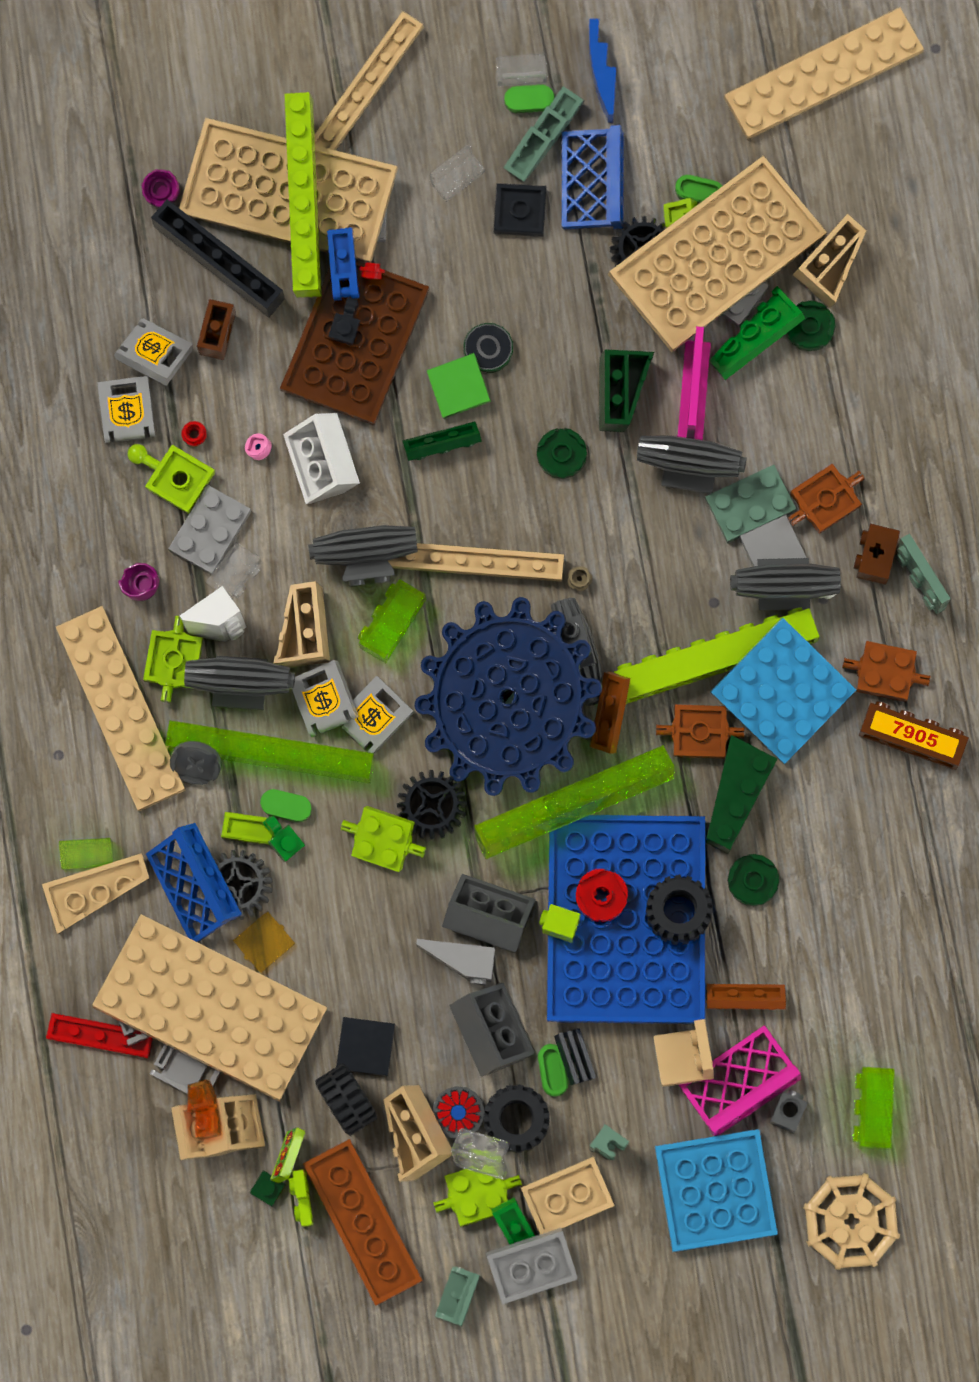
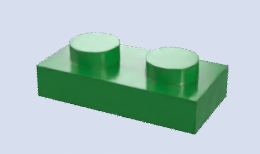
M515 1197L491 1209L509 1245L535 1236Z

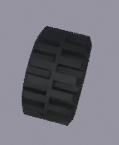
M675 875V878L666 877L663 882L659 881L655 885L654 890H651L646 907L648 925L652 927L653 933L656 936H661V940L664 942L668 940L672 941L674 945H677L678 942H683V945L688 944L689 941H695L699 939L701 934L705 933L712 916V899L709 898L707 888H703L700 881H693L690 876L682 878L681 875ZM677 896L687 898L695 908L693 918L686 923L670 921L664 914V904L667 900Z
M341 1063L315 1080L320 1094L344 1132L349 1136L377 1119L375 1109L345 1064Z
M518 1084L517 1086L508 1085L506 1088H500L490 1097L484 1109V1126L488 1137L497 1147L505 1151L516 1153L529 1151L536 1145L538 1146L547 1134L550 1122L548 1106L543 1097L530 1087L527 1088ZM520 1103L531 1111L532 1124L522 1134H511L502 1126V1112L510 1104Z

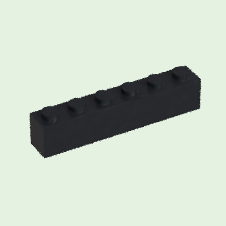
M168 199L151 217L153 225L158 231L267 317H270L285 300L284 292L279 286Z

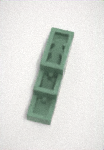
M563 86L551 105L545 108L535 125L530 127L504 168L525 182L561 136L562 131L569 125L585 100Z

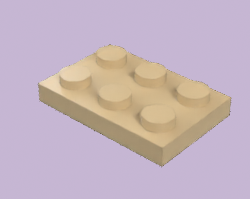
M594 1157L521 1187L540 1234L558 1228H565L614 1207Z

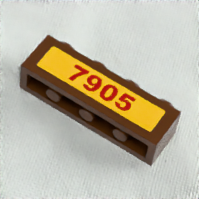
M876 701L875 704L870 703L858 736L957 770L969 737L964 736L963 731L951 727L949 730L941 728L938 722L931 719H925V721L916 719L913 713L905 710H900V713L890 709V705Z

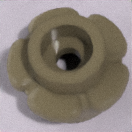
M585 567L572 568L568 573L569 579L567 583L572 589L584 591L592 583V575L589 574V570Z

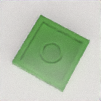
M474 353L426 370L442 418L444 419L491 402Z

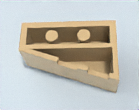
M316 581L290 585L284 612L285 619L282 632L279 635L280 642L273 663L293 668L330 662L323 587Z
M419 1085L402 1086L383 1099L389 1131L393 1132L395 1143L393 1152L394 1157L398 1159L400 1173H398L399 1182L417 1180L454 1155Z

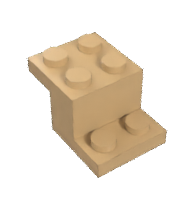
M256 1094L220 1097L199 1104L180 1105L171 1108L180 1160L214 1157L238 1150L255 1149L265 1146Z

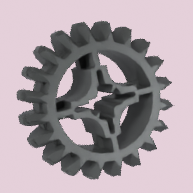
M231 850V858L229 859L225 853H222L223 862L219 863L215 858L214 861L221 873L231 867V875L225 882L230 892L234 894L236 904L242 913L239 918L244 920L245 911H248L250 917H253V907H256L259 911L263 910L259 904L260 900L264 903L269 902V899L263 894L272 893V888L265 885L272 883L273 879L271 877H264L270 870L268 867L260 870L264 865V861L260 859L254 863L256 859L254 853L248 859H246L245 850L240 852V857H237L235 850ZM239 865H244L254 870L258 878L243 877ZM236 873L241 883H244V886H241L242 889L239 890V895L235 888L231 886L234 880H236ZM258 886L254 897L244 903L246 891Z

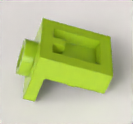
M692 198L663 204L665 228H668L699 203Z

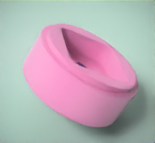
M257 433L248 438L245 444V451L252 459L262 460L269 455L272 445L266 436Z

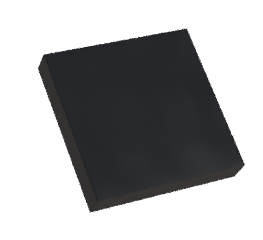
M497 183L493 234L543 237L546 186Z
M343 1017L336 1067L343 1063L348 1066L351 1072L388 1076L395 1024Z

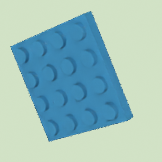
M781 618L710 692L785 764L843 705L856 689L784 618Z
M759 1129L655 1146L672 1252L778 1235Z

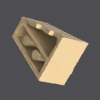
M847 214L793 274L829 308L836 303L839 297L840 290L847 278L866 230Z

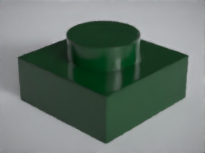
M263 1170L249 1193L273 1207L286 1184L270 1180L272 1175Z

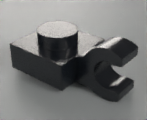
M348 297L343 315L335 314L328 335L329 339L353 346L361 323L359 319L354 318L359 305L357 299Z

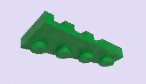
M778 286L773 289V296L767 302L763 301L756 308L758 312L750 321L745 320L740 326V332L736 337H730L709 360L724 380L728 379L806 319L798 307Z

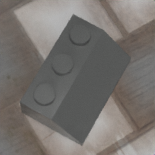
M462 874L448 904L442 927L473 937L479 941L499 946L502 949L516 952L523 937L535 899Z
M504 983L469 993L449 1005L481 1077L500 1071L535 1054Z

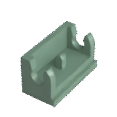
M605 1124L591 1143L589 1150L592 1152L597 1151L608 1160H614L615 1153L613 1150L615 1146L624 1151L629 1141Z
M452 1266L435 1317L463 1326L480 1275Z

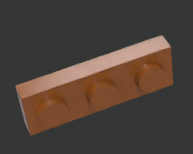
M604 672L602 692L599 696L594 722L596 732L591 738L590 747L609 754L616 753L631 678L613 672Z
M706 984L707 1008L744 1010L786 1009L785 985Z

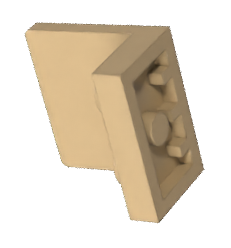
M705 1019L694 1021L695 1030L654 1036L660 1080L663 1087L714 1079Z

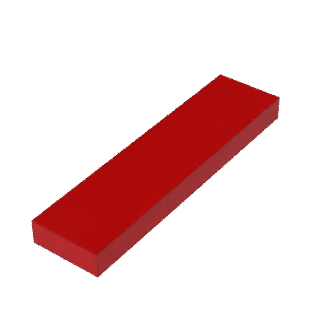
M51 1013L46 1035L48 1040L148 1059L153 1038L149 1037L146 1040L128 1046L127 1040L135 1037V1034H142V1032L134 1030V1033L124 1036L121 1026Z

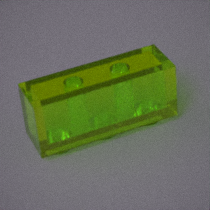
M401 579L398 580L396 585L392 583L385 593L386 601L382 606L379 604L375 608L371 616L373 618L372 623L369 627L364 626L358 636L360 649L385 664L426 601V594Z
M862 1067L860 1073H856L855 1089H860L859 1099L854 1101V1115L859 1116L858 1126L853 1127V1142H857V1148L890 1150L892 1142L894 1069Z

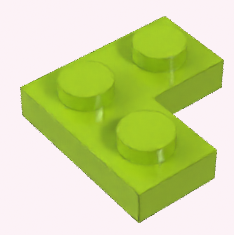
M304 1170L293 1171V1178H289L291 1194L293 1196L296 1195L299 1206H294L296 1222L301 1221L302 1227L314 1226L307 1173Z

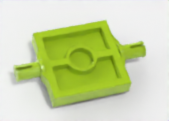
M175 616L173 630L165 632L152 630L143 677L144 682L158 683L163 686L160 701L171 703L173 688H190L185 687L184 684L185 664L188 660L200 659L203 645L202 637L190 636L183 632L184 624L180 616Z
M366 806L363 809L361 820L358 824L343 820L341 824L343 825L341 826L342 831L354 834L355 843L351 856L400 872L409 853L421 858L425 855L426 847L412 843L414 821Z
M491 1160L445 1175L448 1186V1198L433 1202L436 1213L452 1208L457 1215L460 1227H464L494 1217L491 1209L508 1201L507 1190L520 1186L522 1183L519 1174L503 1179L498 1172L495 1160Z

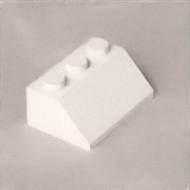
M337 413L314 414L283 434L306 504L343 494L360 483Z
M223 586L180 615L190 636L224 642L231 639L233 641L239 638L244 633L243 629L246 628L239 608Z

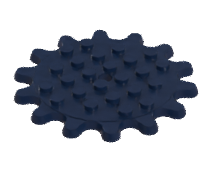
M518 597L513 601L510 613L505 617H499L495 614L489 602L481 601L475 606L476 621L471 629L464 630L454 622L445 624L442 629V635L448 644L447 653L442 657L426 656L421 661V670L433 678L434 688L431 693L419 696L416 699L415 710L420 714L432 715L436 720V728L426 737L425 747L428 751L435 753L442 749L452 751L454 762L450 768V776L453 777L454 781L461 782L472 771H479L485 779V792L490 796H497L502 792L506 779L515 776L521 781L522 787L526 792L533 793L540 788V771L544 765L552 764L561 772H568L572 769L574 759L568 751V743L571 738L575 736L590 738L596 732L595 723L583 715L582 707L587 699L600 695L602 684L597 679L584 678L581 675L580 666L583 660L590 655L591 645L585 640H578L572 644H567L563 641L561 633L565 626L566 618L562 612L553 611L544 621L536 622L531 617V604L529 600L524 597ZM507 690L514 692V699L511 704H506L503 699L504 693Z

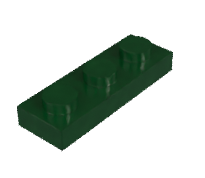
M474 421L405 439L402 442L407 459L411 461L422 460L426 456L438 453L445 454L450 450L461 447H471L476 443L482 442L477 423Z

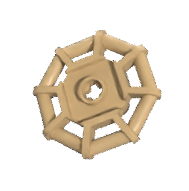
M866 1173L844 1177L828 1176L826 1182L803 1207L806 1212L808 1241L806 1243L832 1263L837 1270L849 1267L877 1266L880 1258L896 1239L899 1240L900 1237L897 1227L895 1208L897 1200L895 1196H890L868 1177L869 1174ZM859 1186L857 1194L841 1195L838 1190L840 1187ZM866 1188L882 1203L874 1206L862 1196L864 1189ZM832 1191L836 1198L826 1210L818 1208ZM884 1207L887 1230L880 1228L878 1221V1211ZM816 1213L824 1216L825 1233L819 1236ZM849 1214H853L854 1218L859 1219V1223L855 1224V1229H850L849 1225L844 1224V1219H848ZM877 1233L885 1235L871 1252L868 1243ZM827 1237L833 1240L840 1247L839 1254L837 1255L821 1240ZM862 1248L865 1253L863 1256L844 1257L846 1249Z

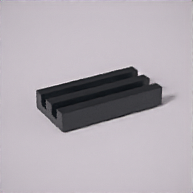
M580 1028L555 1035L554 1038L570 1086L595 1079L596 1075ZM565 1038L567 1039L571 1053H569ZM573 1063H575L579 1078L577 1077Z

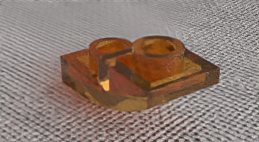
M210 1080L189 1084L188 1111L195 1112L196 1138L205 1140L222 1135L219 1106Z

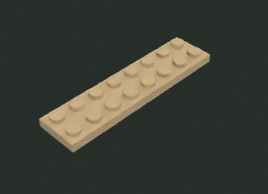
M899 7L725 94L724 99L747 140L923 53L924 48Z
M103 606L56 626L137 810L140 812L186 791L178 772H175V770L173 772L170 768L171 756Z

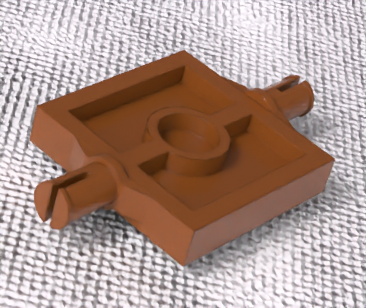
M832 463L791 490L790 494L798 504L799 511L788 517L789 522H791L792 526H795L806 518L819 534L861 507L862 504L856 497L853 486L865 480L864 476L861 475L860 471H857L849 478H846L838 472Z
M866 641L864 653L860 661L844 658L842 666L843 669L857 671L858 684L856 692L907 702L909 690L913 683L929 686L931 676L915 673L917 651Z
M675 704L672 725L656 724V735H671L674 743L673 757L725 759L728 738L731 735L736 738H744V727H729L726 719L727 708L725 706Z

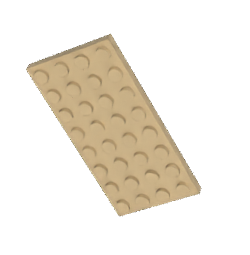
M205 118L179 209L194 219L291 243L286 138ZM315 146L319 249L329 253L327 230L352 228L356 260L371 263L398 167Z
M762 156L609 271L608 275L668 349L673 352L695 335L696 326L705 328L823 238L827 232L768 160Z
M142 914L92 1004V1008L279 1102L327 1010V1007Z

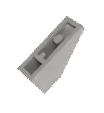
M417 939L416 944L419 949L465 979H471V984L486 985V981L492 982L495 948Z

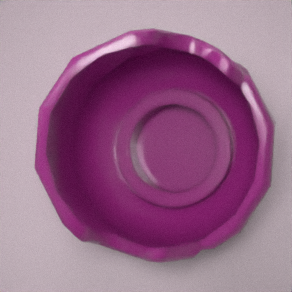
M155 169L145 176L142 182V195L149 204L160 207L167 199L173 203L179 195V182L176 176L169 170Z
M136 563L124 569L123 577L118 581L122 593L130 599L145 601L156 593L160 578L152 566L147 563Z

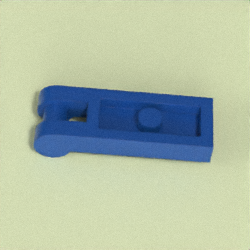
M353 229L327 230L334 301L342 300L343 297L357 299L359 298ZM349 280L350 287L341 288L340 281Z

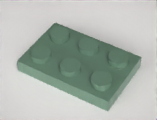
M775 465L769 466L705 496V500L727 543L768 522L796 512V507Z
M909 533L900 539L895 556L902 567L906 566L911 574L909 579L916 589L920 588L924 594L922 598L926 607L929 610L933 609L937 615L946 609L951 598Z

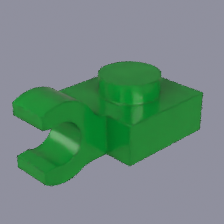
M269 816L262 822L263 826L273 836L268 841L269 845L283 862H286L305 846L290 825L282 829L274 816Z

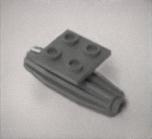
M673 435L641 436L637 450V461L664 470L661 484L663 487L712 494L715 477H738L740 472L744 473L747 457H742V451L711 441Z
M382 525L342 530L314 538L313 544H308L310 560L315 559L316 564L347 566L342 577L344 582H349V586L365 585L366 579H374L375 583L391 582L390 577L395 576V571L388 561L418 552L415 527Z
M809 558L757 559V566L738 569L735 571V575L730 576V589L736 592V596L758 599L759 610H792L798 607H802L805 610L810 608V599L839 594L841 574L840 569L837 567L810 564Z
M565 598L551 605V612L560 611L566 618V623L561 633L563 641L567 644H572L578 640H585L591 645L590 655L581 663V675L584 678L597 679L602 684L601 664L592 634L576 599ZM599 696L589 698L584 703L586 706L598 704Z
M216 656V658L186 661L184 684L185 687L213 693L212 707L264 710L265 695L289 693V688H294L295 673H290V667L269 663L268 659Z

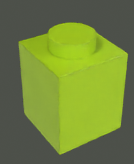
M550 904L549 910H543L539 925L543 926L542 933L572 943L580 921V913Z

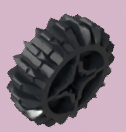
M646 216L642 217V222L638 223L635 217L632 218V225L625 221L623 223L624 230L618 228L616 230L617 236L611 239V243L614 244L610 247V253L614 254L611 256V261L617 263L616 266L626 259L623 252L625 243L630 245V249L633 252H636L664 231L665 223L662 222L657 226V219L655 217L651 220V223H648ZM637 234H649L644 238L636 236Z
M433 770L429 771L430 778H425L424 773L419 772L421 780L417 782L415 777H410L413 786L403 784V789L408 793L398 794V797L405 801L397 803L398 809H405L398 816L402 818L408 817V820L415 822L412 835L421 830V839H424L426 832H429L430 840H435L434 833L439 832L440 838L443 839L445 838L443 830L447 829L450 834H453L454 829L451 824L453 823L458 827L461 826V822L456 817L465 818L466 816L464 811L459 810V808L467 807V802L459 801L465 797V792L456 793L461 787L460 783H455L451 786L453 777L449 776L444 781V772L442 771L438 774V778H434ZM439 786L445 789V791L431 794L424 787ZM417 792L423 802L417 809V812L412 814L410 809L411 801ZM451 796L454 802L453 810L450 816L446 818L441 808L447 802L446 799ZM426 797L433 803L439 801L436 804L438 813L432 808L425 809V807H428ZM432 816L440 823L427 825L418 820Z

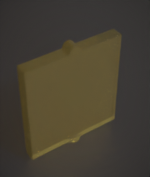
M268 911L233 940L245 954L244 958L246 960L249 959L260 973L295 945V942L284 931V926L279 925Z

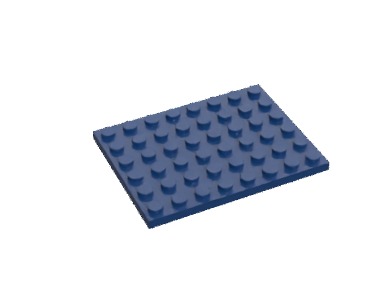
M550 814L548 910L550 904L580 913V921L572 943L548 935L547 1022L694 1024L696 1020L705 1019V933L701 934L699 939L689 941L688 944L683 945V942H678L677 945H674L672 941L667 940L664 942L661 940V936H656L653 933L652 927H649L648 918L646 917L649 894L651 890H654L655 885L659 881L663 882L666 877L675 878V875H681L682 878L690 876L693 881H700L702 887L705 888V816ZM606 869L607 871L615 872L621 876L627 886L626 907L617 918L611 921L593 922L584 916L577 906V886L581 878L592 870ZM598 889L595 899L602 902L607 901L608 891L603 892L601 889ZM677 896L665 902L664 914L674 923H686L693 918L695 908L687 898Z

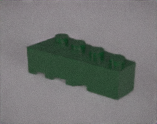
M731 735L705 843L729 855L776 765L777 758Z

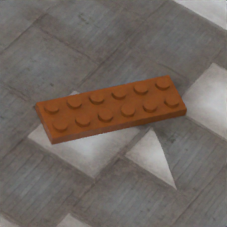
M350 1139L303 1163L375 1306L423 1281Z

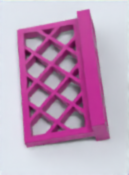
M696 326L695 340H687L685 342L678 436L703 440L711 342H703L704 327Z
M764 1025L712 1061L713 1068L716 1066L727 1068L725 1081L714 1079L699 1081L705 1082L703 1096L691 1094L687 1088L691 1083L678 1085L705 1122L713 1136H720L800 1081L801 1073L792 1064ZM763 1034L769 1041L768 1052L753 1049L754 1040ZM748 1044H750V1048H749V1049H748V1048H744L745 1046H747ZM772 1046H773V1048L775 1049V1051H776L777 1053H772V1052H771ZM738 1051L749 1053L747 1065L731 1064L733 1055ZM752 1054L767 1056L765 1070L750 1067ZM770 1057L782 1059L786 1067L779 1072L769 1071ZM729 1058L728 1063H722ZM730 1068L745 1071L743 1084L728 1082ZM748 1073L764 1074L762 1084L757 1087L746 1085ZM767 1075H772V1077L766 1080ZM709 1083L724 1086L721 1099L706 1097ZM727 1086L742 1089L740 1099L735 1102L725 1100ZM745 1090H751L745 1095ZM696 1100H702L701 1106ZM706 1101L720 1104L719 1113L710 1119L704 1112ZM724 1104L729 1105L727 1108L723 1110Z

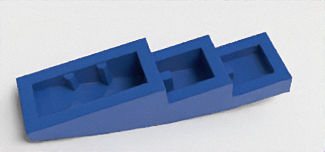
M589 18V55L592 77L598 100L607 122L613 123L616 67H607L608 43L598 42L599 19Z

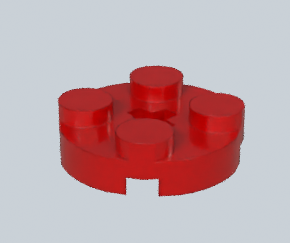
M606 869L592 870L581 878L577 886V906L581 913L593 922L611 921L617 918L626 907L627 886L621 876L615 872L613 873ZM598 889H601L603 892L608 891L607 901L602 902L595 899Z

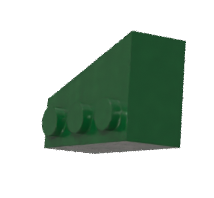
M607 349L603 351L599 358V431H626L631 423L655 352Z

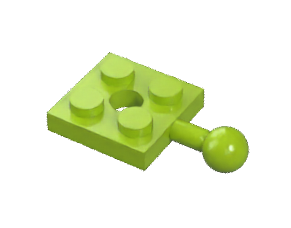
M141 444L132 445L127 452L128 459L132 463H144L155 470L145 488L187 514L191 512L203 490L216 473L213 468L174 445L170 446L161 462L148 455L147 449ZM179 473L185 474L187 476L186 483L176 485L173 482L175 475Z

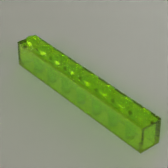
M171 720L169 721L165 742L167 750L172 752L180 743L196 741L207 744L215 749L221 760L371 784L375 761L374 753Z
M664 745L474 825L475 839L485 859L491 858L673 780L675 766Z

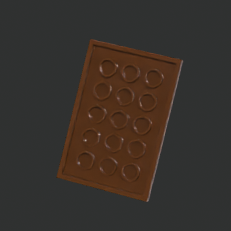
M356 260L359 287L357 303L359 305L354 318L359 319L361 323L353 346L331 340L328 337L335 314L343 315L348 298L343 297L342 300L334 301L331 269L329 267L321 287L322 296H317L281 384L280 391L375 426L430 289L427 285L386 270L382 274L381 280L362 278V271H359L360 267H365V263ZM349 280L340 281L341 288L350 287Z

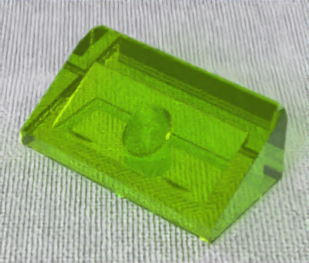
M111 838L59 841L61 869L93 868L113 862V841Z

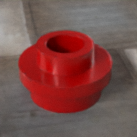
M365 262V267H360L359 271H362L361 277L367 279L381 280L382 274L385 273V270L380 269V264Z
M191 421L184 425L181 436L187 445L195 447L204 443L207 431L202 423ZM198 431L199 435L197 438H191L190 433Z

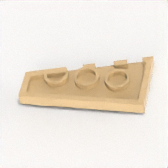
M137 854L42 884L57 934L149 879L143 854Z

